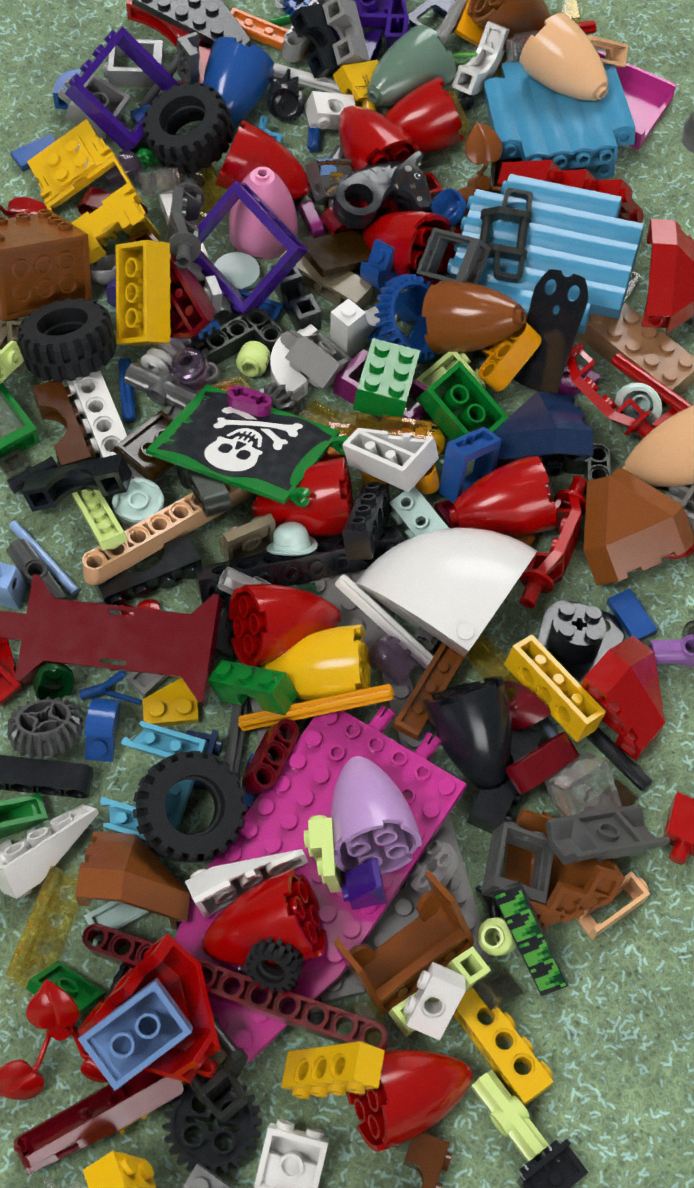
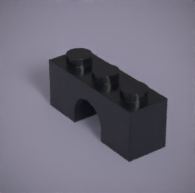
M322 4L302 6L290 16V20L297 37H307L316 46V50L306 58L314 79L333 76L341 66L337 65L333 44L337 41L331 26L327 25Z
M295 265L276 287L275 292L280 302L284 304V309L296 331L305 329L310 324L318 331L321 329L322 311L312 294L306 296L302 284V275L297 265Z

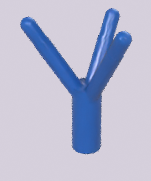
M120 670L104 683L79 690L81 700L104 694L130 703L142 704L140 699L107 690L108 687L124 678L127 671Z

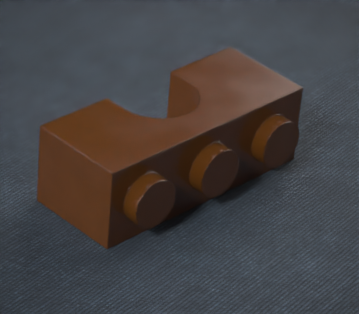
M421 1133L411 1139L403 1165L411 1167L419 1173L422 1180L421 1188H442L443 1184L437 1181L441 1170L445 1172L448 1170L453 1155L447 1152L450 1143L426 1133Z

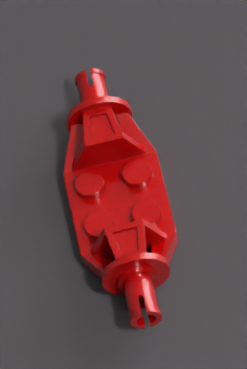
M581 342L577 346H572L566 366H568L572 382L609 420L630 427L624 433L626 437L635 432L642 439L654 429L647 422V418L652 412L650 410L644 412L631 398L615 411L614 409L617 405L606 394L601 397L597 393L600 388L589 377L584 380L586 375L596 366V362L583 350L585 344ZM579 354L588 362L582 370H580L576 359ZM630 405L640 414L637 419L623 414Z
M574 476L569 490H559L555 494L557 527H559L561 534L559 539L554 538L550 553L536 552L519 578L522 584L526 586L519 603L526 608L533 609L539 594L552 592L555 584L563 579L579 541L581 514L586 512V499L582 496L587 487V480L584 477Z

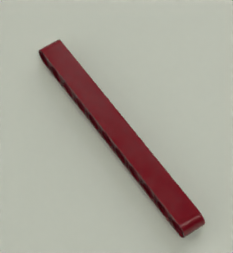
M97 923L86 927L82 934V941L92 954L120 965H127L132 969L144 958L143 954L154 944L153 942ZM101 934L104 935L103 942L100 945L93 946L94 938ZM131 944L129 953L119 955V950L123 945ZM195 958L201 963L203 974H213L212 980L206 984L208 997L339 1044L359 1041L366 1043L369 1034L378 1032L382 1034V1040L374 1047L386 1051L389 1046L386 1029L378 1022L288 990L279 993L276 988L275 992H269V987L266 986L265 989L260 988L261 983L257 982L254 984L251 981V977ZM231 983H240V989L236 994H227V988ZM258 993H268V999L264 1004L257 1005L254 1003V998ZM286 1003H296V1010L292 1014L285 1015L282 1013V1008ZM322 1012L325 1014L321 1024L312 1025L310 1023V1017L314 1013ZM344 1022H350L354 1025L352 1032L348 1035L338 1033L339 1026Z

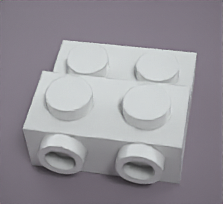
M278 1119L276 1124L270 1123L254 1188H318L330 1138L324 1137L325 1132L318 1128L307 1127L306 1132L294 1129L295 1124L287 1120Z

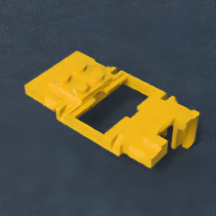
M85 119L27 161L34 176L39 181L37 184L42 191L40 196L44 200L46 207L55 214V208L114 166L118 167L127 184L101 201L103 205L91 214L87 211L72 222V225L88 234L90 264L95 263L107 254L101 244L106 247L108 245L106 241L111 237L116 240L118 238L116 234L121 230L132 237L148 228L160 242L162 241L158 230L147 218V214L140 204L143 201L116 155L109 146H106L104 140L99 138L88 119Z

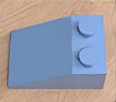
M157 977L80 1036L78 1040L115 1091L191 1034L193 1026Z

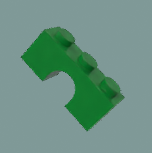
M221 660L208 679L222 702L242 706L247 697L250 696L259 703L263 711L281 715L286 714L298 696L296 689L285 672Z

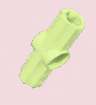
M492 1070L486 1072L471 1085L472 1090L490 1112L489 1116L493 1124L503 1136L509 1137L527 1162L533 1158L535 1159L549 1146L531 1122L526 1107L515 1095L511 1096Z

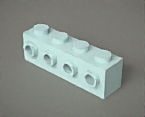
M415 486L409 492L404 491L389 502L392 508L391 517L398 526L400 524L405 526L407 529L405 534L408 539L435 530L449 529Z

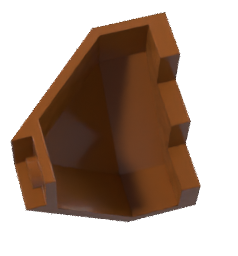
M619 467L609 476L587 481L583 551L596 585L619 582L628 578L627 573L637 569L644 571L662 563L661 558L666 557L668 554L674 553L675 556L685 553L694 544V535L684 507L624 468Z
M522 808L515 823L525 830L541 832L547 837V819L554 817L545 811L539 814ZM505 843L502 877L515 882L521 881L523 885L530 887L536 853ZM554 853L546 904L530 902L545 932L547 931V926L559 921L566 923L584 915V910L598 904L602 907L611 903L625 878L613 859L598 861L594 858L588 861L563 865Z
M93 832L92 844L88 845L85 852V862H82L79 868L75 896L79 906L91 907V900L118 901L169 918L171 929H177L178 921L187 922L189 901L191 899L190 893L136 834Z

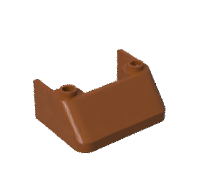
M430 870L424 874L432 890L424 893L418 900L416 911L419 917L375 950H372L367 944L353 946L348 951L338 938L333 941L351 973L376 1008L383 1014L388 1013L393 1007L418 991V979L423 970L428 971L432 962L446 967L451 960L474 946L473 936L456 899Z

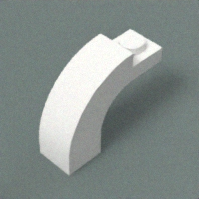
M487 21L476 50L478 55L472 57L467 64L459 65L451 87L469 95L479 93L484 88L483 81L492 78L505 52L502 49L510 29Z
M310 324L305 329L297 331V333L307 336L317 333V329ZM279 337L271 352V382H277L278 386L286 384V392L293 391L290 397L297 402L308 394V380L289 365L290 362L285 358L289 350L280 343Z

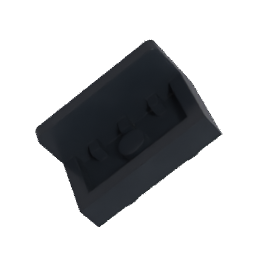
M556 1139L543 1150L546 1155L539 1162H536L533 1158L519 1169L522 1175L516 1182L521 1188H571L589 1172L569 1147L571 1145L570 1141L566 1139L560 1144Z

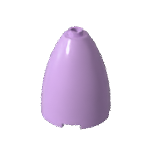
M356 756L346 762L338 776L331 803L330 818L333 820L336 865L346 873L370 859L377 858L381 874L390 873L405 866L413 860L412 854L415 850L422 846V839L414 815L406 799L393 780L369 759Z

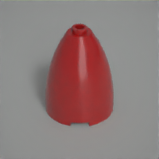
M440 76L408 93L384 115L402 128L417 144L422 153L438 151L465 141L464 134L461 135L459 133L462 124L451 95L448 94L447 90L442 89L441 86L444 85V81Z
M348 106L341 111L338 126L340 144L345 159L352 160L355 171L376 163L405 161L414 153L420 151L412 138L386 116L359 106Z
M242 119L215 185L228 190L235 181L242 182L254 169L267 167L282 179L293 200L300 199L302 195L306 196L311 186L308 182L307 173L298 160L271 135Z
M421 211L395 212L376 218L370 226L363 229L362 234L370 250H372L375 239L382 240L395 248L392 270L396 271L398 276L415 274L419 277L420 275L416 272L433 228L451 232L449 226L451 222L446 217L434 213ZM452 243L447 245L437 271L438 275H441L442 272H447L449 260L454 257L455 251L454 244Z
M529 456L513 461L488 473L473 483L452 503L453 509L449 510L452 524H457L458 528L490 530L507 536L530 535L555 529L557 526L555 502L551 499L548 486L549 479L538 456Z
M344 457L315 463L306 469L298 487H305L310 490V495L306 498L310 501L304 508L296 505L290 498L285 504L257 495L256 501L252 502L254 517L265 516L271 513L275 520V528L285 522H298L306 527L310 536H343L342 531L354 506L353 489L347 461L344 460Z
M273 584L244 585L234 590L229 603L228 619L233 620V631L236 638L231 639V643L236 656L242 664L250 666L265 665L280 657L306 636L321 630L337 627L341 621V614L334 604L305 590Z
M291 869L255 885L240 895L214 919L205 931L202 947L206 955H210L213 959L228 964L244 966L254 944L257 945L261 939L266 942L268 937H273V943H276L278 939H282L283 946H286L288 942L293 944L291 950L298 948L300 950L299 954L304 956L303 961L324 955L327 946L326 930H320L321 922L317 910L321 908L308 879L303 873L297 875L295 869ZM265 960V962L268 964L280 966L279 964L273 961Z
M423 1050L385 1051L379 1088L367 1089L365 1094L347 1092L349 1105L354 1104L356 1115L362 1123L357 1126L361 1137L372 1150L379 1152L400 1145L420 1135L439 1122L460 1102L469 1089L473 1076L467 1064H464L460 1059L446 1054Z

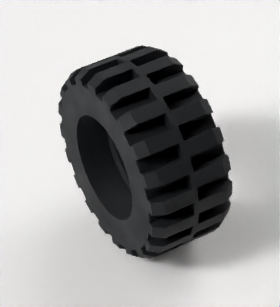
M190 82L183 83L181 86L174 85L171 86L170 90L161 92L160 97L154 98L151 102V107L147 108L142 122L143 136L159 164L170 171H179L184 174H188V171L193 173L200 172V169L204 167L207 169L212 166L213 162H218L222 159V154H226L230 147L229 143L231 144L233 141L235 129L233 119L219 92L208 85L204 86L202 83L197 82L194 85H191ZM194 121H202L193 131L183 135H175L184 125Z
M72 298L65 299V301L60 302L54 301L50 305L45 304L39 307L38 310H33L29 313L28 317L22 320L17 331V338L26 368L36 377L51 381V379L56 382H63V380L67 379L72 381L78 377H87L92 372L96 373L101 370L102 366H106L110 362L117 347L109 312L99 303L97 304L92 300L86 301L81 298L77 300H72Z
M201 751L176 753L164 758L147 770L148 773L141 778L138 784L140 788L135 793L133 800L136 802L133 817L137 818L139 824L136 828L139 835H144L146 839L144 842L147 846L157 850L158 855L164 858H171L172 861L177 862L205 861L228 850L227 846L234 844L238 839L237 832L244 828L246 821L242 819L243 813L248 812V804L243 803V796L247 795L245 787L240 788L238 781L241 778L237 772L232 773L229 770L231 765L225 760H217V756L211 753L202 754ZM183 780H196L202 783L210 791L214 801V816L210 825L205 830L196 834H185L177 831L169 822L165 811V801L169 790L176 783Z

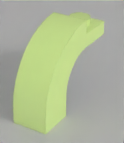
M473 946L451 960L446 968L465 976V993L476 986L491 971ZM431 997L427 1000L430 1002H437L440 999L436 997ZM408 998L388 1012L405 1037L416 1031L407 1026V1013L404 1012V1008Z

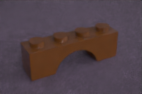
M55 380L32 386L34 398L42 419L57 421L67 429L64 437L54 445L60 467L96 459L92 445H86L85 440L88 439L84 425L79 426L77 420H80L76 405L71 406L70 404L73 398L69 386L64 387L62 382H56Z

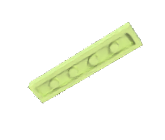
M84 489L71 494L102 551L115 549L122 543L127 542L124 530L100 491Z

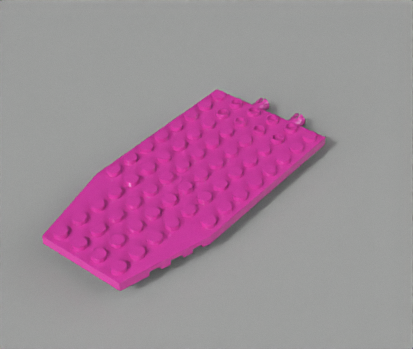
M383 705L379 707V710L369 724L361 722L344 711L315 716L293 746L276 783L259 794L242 818L246 822L244 828L237 832L238 839L234 844L227 846L228 850L220 855H216L207 868L299 849L303 850L308 863L295 869L297 875L303 873L315 892L321 908L317 910L321 922L320 930H326L327 946L324 955L303 961L304 966L300 973V979L297 980V989H290L289 991L316 1001L325 990L334 985L343 976L348 968L333 941L338 938L348 951L355 945L364 944L467 788L465 782L429 762L439 745H441V740L437 736L431 738L433 734L427 732L417 750L411 751L383 735L382 733L395 717V713L389 708L385 711L386 706ZM360 756L378 765L400 789L414 815L422 839V846H419L412 854L413 860L395 871L381 874L387 903L352 910L350 901L344 902L342 892L331 893L327 884L322 883V878L318 874L317 863L314 857L309 856L308 848H305L304 830H309L308 820L312 816L324 815L330 818L332 797L338 776L346 762L353 757ZM341 870L342 884H345V872ZM191 896L187 922H181L174 940L193 957L234 972H238V967L245 968L240 965L218 961L210 955H206L202 947L205 931L223 910L205 919ZM212 973L203 974L205 984L212 980ZM231 983L227 988V994H236L240 989V983ZM258 993L254 998V1003L257 1005L264 1004L268 999V993ZM209 997L211 1010L218 1017L219 1025L234 1044L247 1053L248 1063L259 1055L288 1026ZM286 1003L282 1008V1013L285 1015L292 1014L296 1010V1003Z

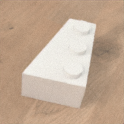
M357 428L342 444L349 466L407 492L416 485L439 459L435 439L426 436L425 439L412 438L411 434L403 433L401 437L389 435L388 431Z

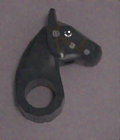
M418 151L405 161L376 163L350 173L338 185L333 201V214L339 223L353 229L366 228L378 217L389 199L405 205L410 211L432 213L431 205L433 200L426 176L419 167L421 165L420 160L424 156L423 153ZM349 198H359L365 201L368 207L356 208L346 200Z

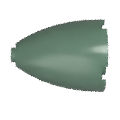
M416 25L402 35L386 51L375 67L367 88L369 100L376 105L394 106L408 93L439 76L444 81V85L441 86L442 89L446 88L455 78L456 67L451 51H446L438 39L440 35L425 25Z

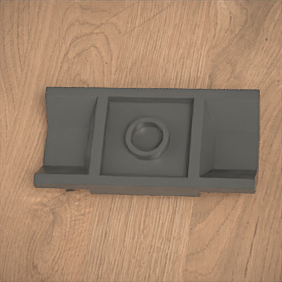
M639 804L547 819L546 822L549 847L563 865L588 861L594 858L602 861L645 853V850L658 848L670 843L668 836L655 838L644 826L642 807Z

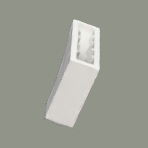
M348 298L331 311L330 341L350 357L354 356L370 343L368 337L378 327L376 323L380 322V318L374 316V314L379 313L378 309L374 306L363 311Z

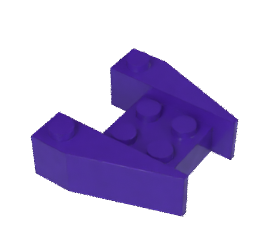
M353 0L356 2L362 27L386 28L385 42L387 50L411 29L405 0ZM331 27L336 41H340L338 32Z

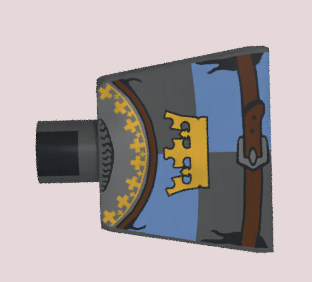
M315 159L305 165L314 200L316 202H328L329 208L333 206L335 192L340 182L355 171L351 159Z

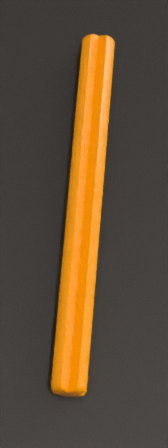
M384 684L292 704L285 715L267 711L244 714L239 716L238 725L242 731L272 726L282 719L295 721L390 701L394 699V690L391 684Z

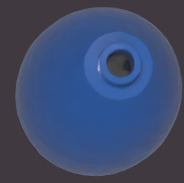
M221 37L213 43L204 72L203 85H208L219 92L233 119L235 127L254 109L270 84L269 78L274 75L273 66L275 63L265 51L254 44L249 47L236 42L237 39L235 37Z

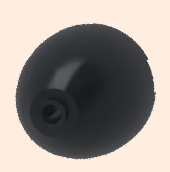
M501 676L487 677L484 679L485 683H481V681L462 683L432 694V701L429 699L423 700L430 723L436 736L441 740V745L446 754L470 782L477 788L484 790H493L501 787L500 784L505 781L507 774L505 769L509 767L512 720L509 699L504 679Z

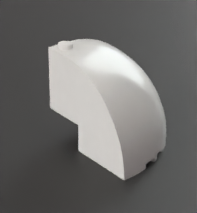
M476 528L440 529L420 534L392 547L377 558L355 583L369 596L417 629L421 627L465 657L520 578L537 550L510 536L490 530Z

